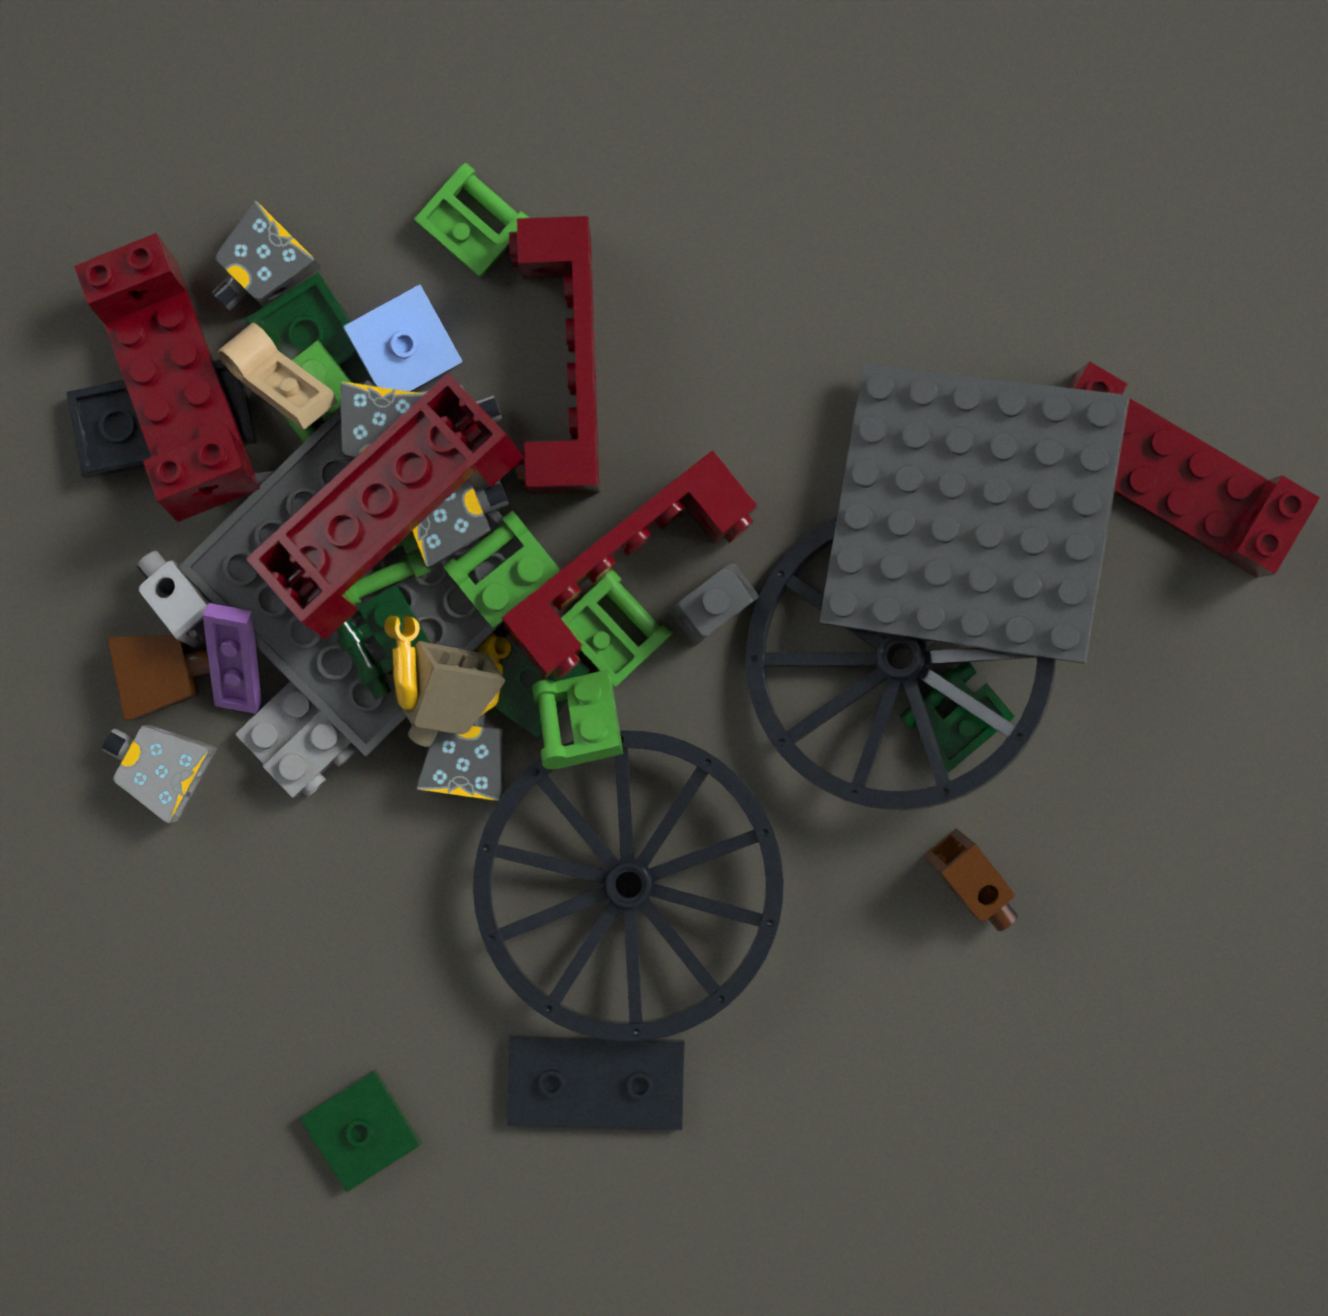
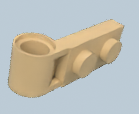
M251 323L218 350L220 359L237 379L303 430L337 403L330 388L279 352L270 337L255 323Z

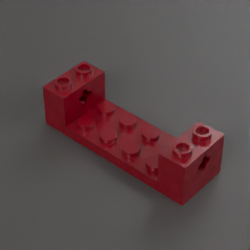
M589 216L517 218V231L509 232V252L513 267H520L523 279L564 278L567 309L574 308V318L566 319V344L568 352H575V363H567V382L570 396L577 395V407H569V433L571 434V439H578L573 441L524 442V453L522 454L524 458L516 464L517 480H520V485L526 484L530 495L600 492L592 243Z
M154 233L75 265L74 268L86 302L105 325L151 454V458L144 460L143 463L157 502L177 522H180L259 490L260 487L179 265L159 235ZM137 290L139 293L133 294L132 291Z
M1088 362L1077 371L1068 388L1123 394L1128 384L1094 363ZM1129 398L1114 493L1257 578L1275 575L1320 497L1283 475L1269 480Z
M448 373L248 556L246 560L301 623L326 640L359 610L345 594L350 587L475 472H478L492 487L519 463L524 456L506 433Z
M712 450L502 617L501 626L544 680H547L552 675L557 680H560L579 664L580 659L577 655L580 653L583 645L554 611V606L559 612L580 596L579 593L582 590L579 586L588 579L593 584L597 583L614 569L613 566L617 563L614 560L615 557L622 552L627 557L631 556L648 542L647 539L651 536L650 529L658 525L663 530L674 522L684 509L687 510L715 545L723 538L728 543H731L745 532L749 525L754 522L750 515L758 505Z

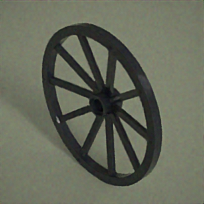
M837 517L814 529L786 553L772 571L756 601L749 623L745 664L750 697L758 720L768 739L793 769L817 787L847 802L882 810L907 811L930 808L965 797L1000 775L1029 744L1049 704L1054 685L1056 660L981 648L926 651L935 641L886 634L887 638L885 639L875 632L849 628L846 629L878 651L766 652L771 622L787 587L819 610H822L824 596L801 581L796 575L816 554L833 543ZM899 649H909L913 652L911 664L903 669L893 668L891 665L893 654ZM1037 658L1035 679L1030 698L1016 726L927 668V665ZM766 667H878L786 732L771 699ZM918 678L1007 737L1002 745L986 760L953 780L949 779L917 683ZM888 680L852 783L840 779L819 767L795 744L879 684ZM904 684L936 786L908 791H885L866 788L900 687Z
M621 730L623 754L615 756L621 859L618 860L551 780L548 774L554 770L544 768L540 758L513 781L491 812L477 849L473 877V896L478 927L486 950L506 983L525 1003L550 1021L573 1032L610 1041L636 1042L668 1037L691 1029L726 1008L744 991L766 960L774 942L783 905L784 878L779 846L771 823L750 788L733 770L707 751L684 740L648 731ZM574 741L566 743L563 746L573 745ZM628 748L666 753L697 766L637 859H634ZM708 774L723 785L736 799L753 827V830L654 867H648ZM538 784L608 870L499 844L500 837L517 805ZM759 842L765 872L763 912L759 913L654 883V881ZM495 857L604 884L600 888L499 928L492 894ZM624 872L637 874L642 882L641 889L633 895L621 893L616 885V880L620 874ZM650 897L758 927L750 949L742 962L721 986L718 985L651 901ZM609 899L610 901L550 996H548L522 971L504 941ZM638 907H640L709 994L706 998L685 1010L652 1020H643ZM623 908L629 1021L596 1018L561 1004L562 1000L620 909Z

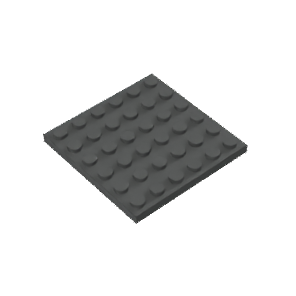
M863 363L819 623L1086 664L1129 396Z
M367 380L363 384L373 386V384L369 380ZM339 407L259 486L260 489L254 491L178 568L214 604L252 611L256 647L366 757L407 717L397 702L393 670L383 676L391 692L376 700L368 685L362 686L357 677V674L360 672L348 651L343 652L336 640L340 637L335 631L325 640L301 623L246 560L248 556L354 460L342 454L341 407ZM497 510L485 514L491 532L504 523L503 517ZM490 533L439 564L430 567L429 573L420 577H416L414 574L361 598V603L356 605V607L358 608L384 591L398 585L432 644L474 651L501 623L493 629L444 569L443 565L452 558L457 561ZM515 536L471 571L468 576L476 585L520 550L523 544ZM401 546L387 553L361 578L406 559L407 554L404 547ZM359 610L349 618L355 629L366 623ZM374 635L363 641L375 664L387 658Z

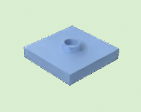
M420 284L343 326L345 333L376 387L411 391L463 362Z

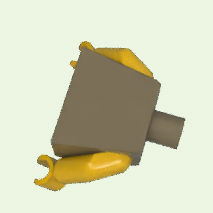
M389 616L385 621L384 627L386 634L390 638L397 640V648L392 649L394 683L397 702L412 724L408 732L409 738L421 746L429 747L434 742L439 731L461 735L468 732L481 715L498 703L500 688L505 682L502 676L503 666L499 664V661L506 658L511 651L509 640L491 633L477 647L478 652L418 641L415 647H411L410 641L415 639L419 633V623L413 617L405 616V627L403 632L400 633L399 618L397 616Z

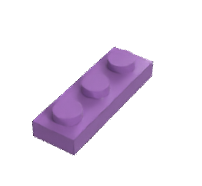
M208 603L203 614L214 705L257 714L262 703L252 611Z

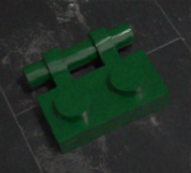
M398 585L391 587L358 607L366 621L365 624L355 629L350 619H348L336 630L340 637L336 640L343 652L348 651L360 672L357 674L358 679L363 687L368 685L376 700L391 692L383 676L393 670L392 649L397 648V640L390 638L385 632L384 625L386 619L391 615L397 616L400 621L399 630L402 633L405 627L404 617H413L419 623L420 629L416 638L410 641L411 647H415L418 641L431 643ZM373 635L387 657L376 664L363 643L364 640Z
M961 663L954 670L948 668L940 675L1010 722L1015 717L988 683H984L974 693L966 686L965 683L977 673L970 663ZM931 688L922 695L947 773L998 732L960 705L942 718L935 708L947 697L934 688ZM910 706L899 715L909 729L916 725Z

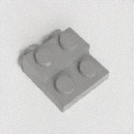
M291 681L235 734L264 764L262 767L292 798L298 797L301 793L308 798L326 781L321 774L333 763L338 767L342 766L358 750Z

